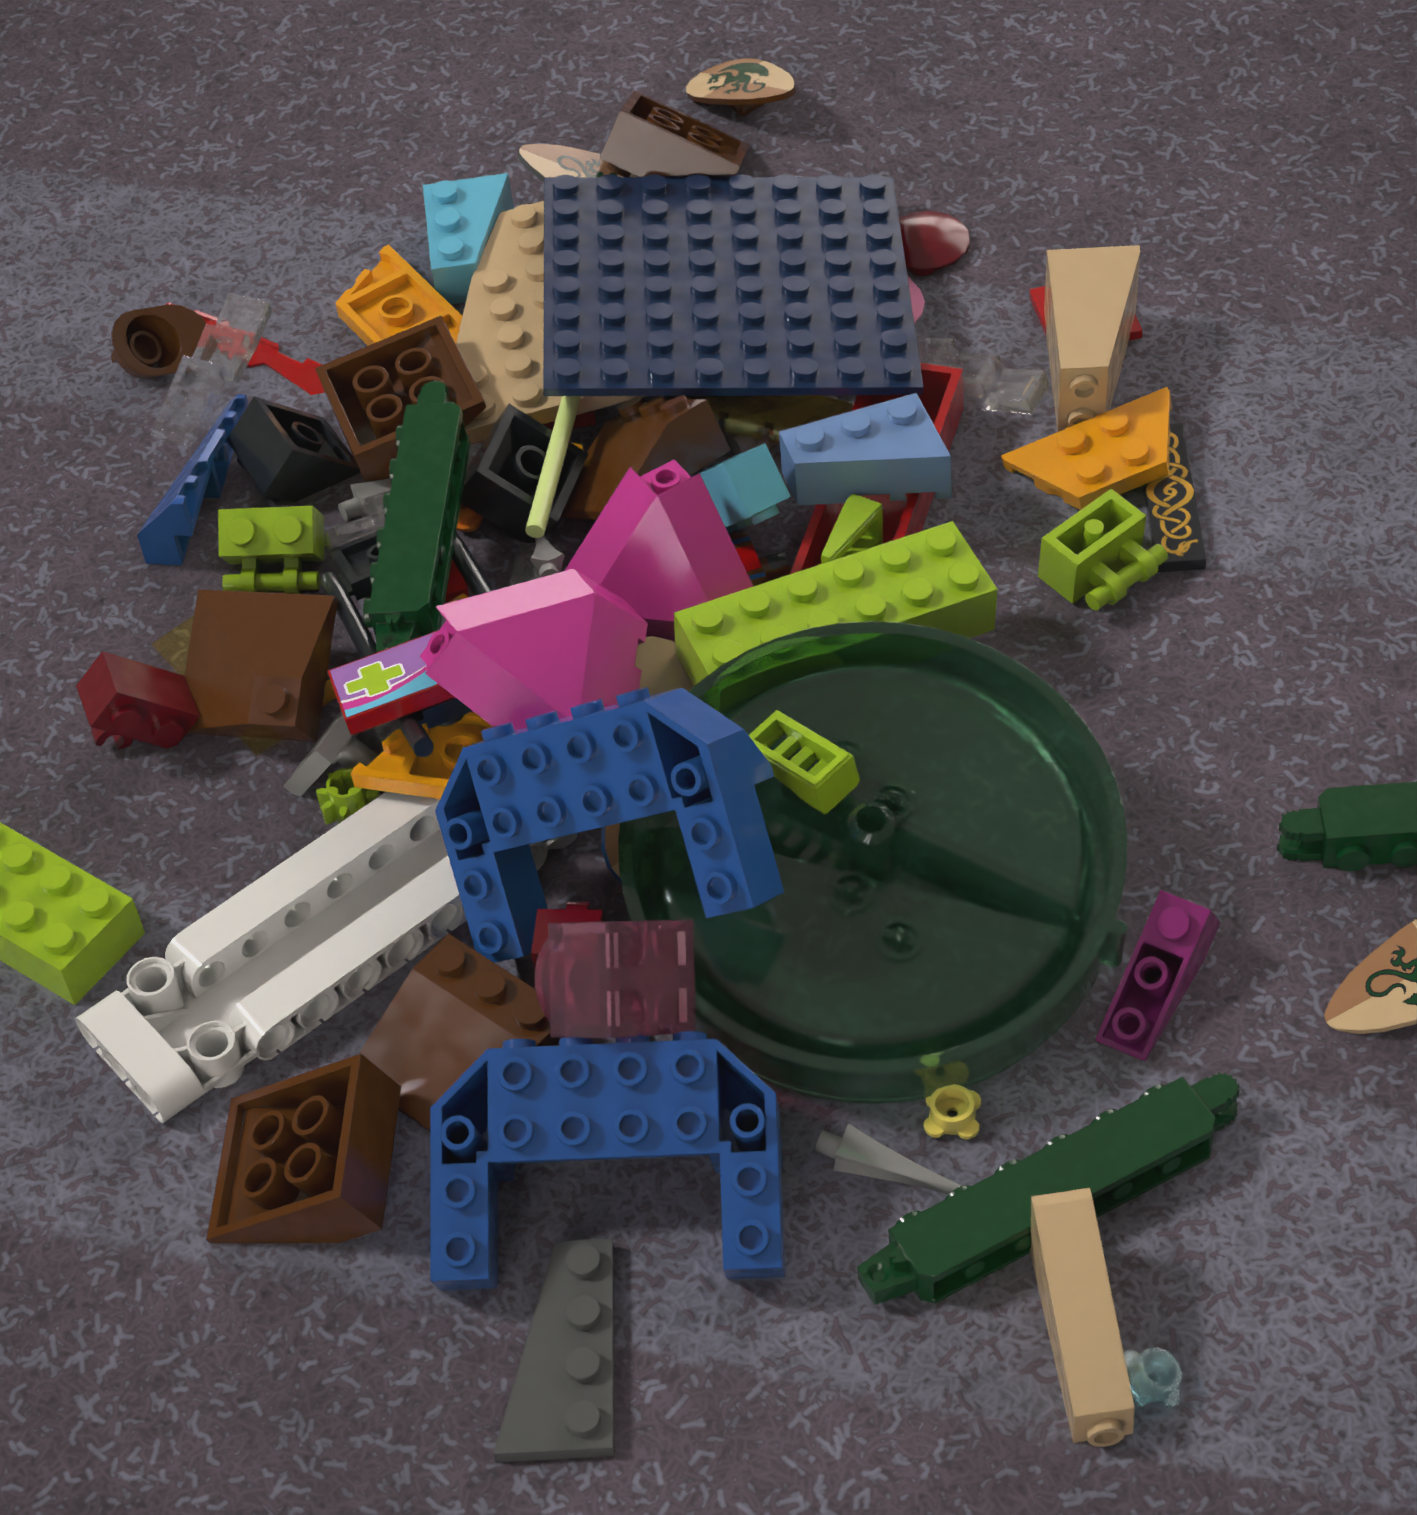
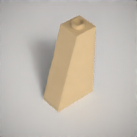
M1090 1188L1032 1196L1031 1259L1073 1443L1088 1441L1090 1445L1095 1447L1111 1446L1120 1442L1124 1435L1133 1434L1135 1407Z

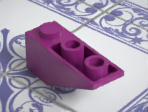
M1160 890L1095 1041L1142 1061L1147 1060L1202 966L1221 924L1210 909Z

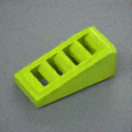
M851 494L847 498L821 554V564L881 545L883 542L882 504L857 494Z
M778 710L749 734L750 738L771 764L774 777L823 814H827L859 784L860 778L852 754ZM783 735L788 737L773 751L769 749ZM799 748H802L793 758L787 760ZM818 761L814 767L808 772L806 771L814 762Z

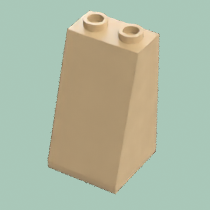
M1139 245L1047 250L1044 314L1057 432L1110 410L1128 347L1130 330L1136 315L1140 262Z

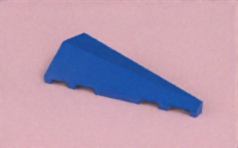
M237 394L228 403L138 532L137 537L146 564L183 565L203 498L221 497L234 452L226 439L247 407L248 400L246 395Z

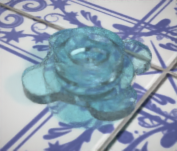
M1152 1347L1144 1350L1141 1354L1134 1350H1127L1124 1353L1133 1402L1136 1406L1144 1407L1148 1403H1161L1166 1408L1171 1409L1180 1403L1182 1395L1178 1386L1182 1380V1372L1177 1360L1169 1352L1161 1348Z

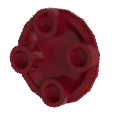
M934 211L913 212L899 218L906 268L916 275H929L935 270L949 266L968 253L970 249L968 229L960 220L946 213Z

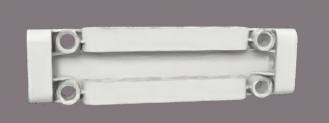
M385 792L201 917L171 940L165 952V959L149 957L136 962L127 974L128 988L121 993L117 990L76 1017V1024L86 1041L93 1049L97 1046L100 1047L96 1052L122 1081L127 1078L129 1079L125 1084L152 1114L157 1111L159 1112L155 1117L162 1124L212 1088H223L235 1083L241 1077L245 1069L244 1066L256 1057L264 1061L273 1059L278 1055L276 1050L284 1051L322 1024L319 1021L321 1018L326 1021L363 995V988L367 991L405 965L407 962L404 959L412 960L448 934L447 929L453 931L467 921L435 813L440 799ZM578 833L529 844L536 869H540L544 864L549 849H560L570 845L576 839Z

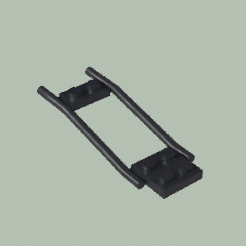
M377 531L330 550L335 566L340 574L326 572L320 580L326 594L338 598L336 612L361 658L377 653L376 642L366 627L351 596L354 595L357 601L363 598H371L370 566L372 562L378 561L379 555ZM456 532L452 560L473 595L476 596L494 591L466 544ZM455 697L395 719L414 753L418 757H427L432 753L434 744L422 725L426 724L428 729L436 726H449L460 721L465 714L472 712V710Z

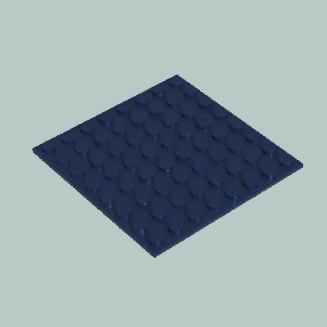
M699 174L689 177H663L660 175H647L645 177H619L616 175H603L601 177H575L572 175L544 177L543 396L911 395L914 393L923 395L924 387L893 177H882L876 174H869L863 177H838L832 174L820 177H795L788 174L776 177H751L743 174L732 177H707Z

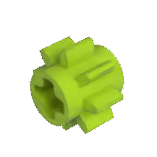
M354 767L343 768L329 773L326 788L316 789L324 822L327 825L335 821L341 823L380 796L378 790L354 787L351 777Z

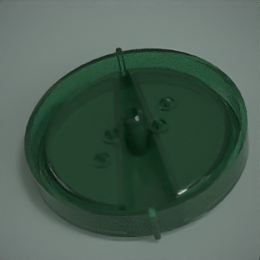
M876 621L837 623L809 628L775 638L747 650L718 667L689 691L695 697L742 727L748 735L778 710L854 757L860 778L859 784L827 814H823L806 803L775 777L754 785L784 893L752 909L706 918L676 811L673 810L620 823L618 836L619 872L629 929L639 959L655 990L669 1010L679 1020V988H686L687 1022L681 1023L689 1031L704 1032L707 1034V1039H717L761 1080L806 1096L838 1102L895 1103L925 1099L930 1097L936 1089L952 1084L961 1085L965 1088L975 1085L1003 1072L1035 1051L1053 1036L1078 1009L1093 987L1103 965L1118 967L1122 963L1127 925L1125 922L1118 920L1127 868V830L1124 807L1117 782L1104 751L1078 713L1045 680L998 650L951 632L907 623ZM783 735L769 749L773 751L788 737ZM799 748L787 760L793 758L802 748ZM818 761L814 762L806 771L808 772ZM677 931H685L686 965H678Z

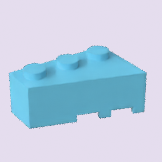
M508 173L454 181L445 180L423 185L434 287L450 304L466 302L472 275L477 270L482 253L500 212L514 209Z
M766 443L699 472L728 533L741 530L752 524H758L780 513L776 504L791 497Z

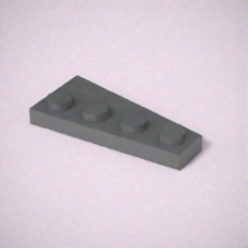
M613 1238L555 1241L493 1452L495 1462L615 1456Z

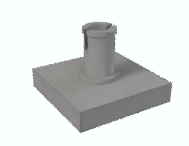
M341 711L283 787L290 793L301 797L331 763L334 765L338 761L345 768L355 767L359 762L367 766L379 755L356 738L358 733L350 735Z

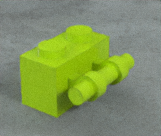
M1110 489L1042 537L1038 577L1072 604L1085 595L1088 606L1097 611L1107 603L1110 605L1116 604L1126 596L1127 589L1137 581L1145 582L1157 574L1158 566L1168 559V553L1160 544H1155L1148 550L1142 547L1147 515L1113 489Z
M314 506L218 509L219 557L230 565L242 564L241 574L223 575V591H284L287 594H300L302 590L320 589L319 571L302 572V562L324 561V515ZM284 563L283 572L260 573V564Z

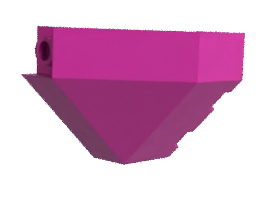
M675 459L642 476H639L630 467L565 571L575 569L625 599L648 624L646 637L655 636L675 642L674 612L753 587L700 473L691 477Z
M570 569L436 606L446 621L431 636L427 647L420 655L429 667L425 674L493 727L512 722L514 730L527 728L525 719L552 711H557L559 719L572 716L571 707L602 699L605 708L618 704L616 700L617 695L639 689L642 670L635 667L637 645L645 643L648 624L625 599L575 569Z

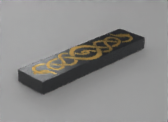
M1170 424V445L1168 446L1169 474L1143 485L1152 546L1160 544L1168 553V559L1158 566V572L1206 569V555L1183 424Z

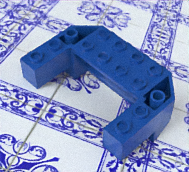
M648 687L617 695L616 700L618 704L605 708L602 699L571 707L572 716L559 719L557 711H552L525 719L527 728L514 730L513 723L509 722L482 730L481 733L484 741L462 749L435 810L475 950L494 963L524 957L531 953L537 909L548 908L529 844L673 810L677 814L706 918L752 909L784 893L754 786L774 777L771 764L747 732L684 688L650 696Z
M698 1031L675 1033L672 1035L673 1041L650 1042V1036L645 1034H623L616 1037V1043L593 1044V1039L590 1037L570 1036L559 1039V1046H537L535 1040L509 1039L502 1042V1048L487 1049L430 1108V1281L439 1290L497 1288L498 1182L514 1181L515 1163L709 1156L715 1173H720L723 1271L727 1279L785 1277L782 1197L783 1151L780 1108L776 1093L717 1039H707L706 1033Z

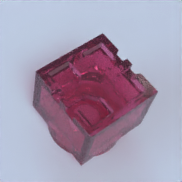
M693 920L548 923L549 937L543 944L536 962L535 989L540 1007L550 1021L551 1037L623 1038L662 1034L672 1035L678 1032L696 1031Z

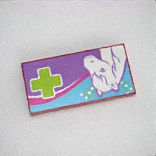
M435 632L327 671L350 735L455 698L425 674L429 667L420 655Z

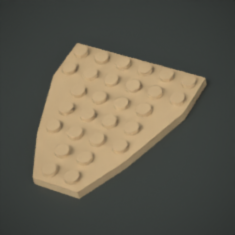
M544 201L529 205H519L514 209L500 212L482 253L477 270L474 271L471 278L456 346L487 407L465 427L471 444L486 439L508 404L513 405L541 424L556 420L562 396H543ZM581 396L577 415L623 403L641 396Z

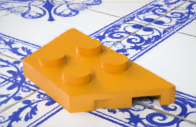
M390 245L383 247L379 251L381 261L372 271L364 269L356 278L354 286L347 289L335 303L338 316L367 346L438 316H442L456 344L462 321V315Z
M1164 387L1097 415L1094 418L1087 419L1001 455L1003 466L1012 474L1018 471L1034 479L1036 488L1049 495L1060 496L1065 503L1079 510L1110 489H1113L1120 495L1169 474L1168 446L1170 445L1171 433L1169 419L1170 410L1172 409L1170 390Z
M474 711L465 714L460 721L449 726H436L428 729L426 724H423L422 726L434 744L432 753L427 757H418L402 731L397 729L382 742L384 751L369 765L365 766L359 762L353 768L351 777L354 787L440 799L462 749L484 741L481 731L493 726Z

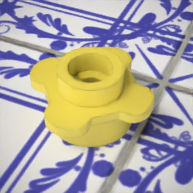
M947 1084L928 1092L926 1104L930 1107L929 1117L924 1121V1131L927 1135L933 1138H939L944 1134L958 1135L964 1140H969L979 1133V1123L975 1120L976 1110L981 1107V1097L978 1093L957 1084ZM949 1111H956L958 1113L955 1117L947 1115Z

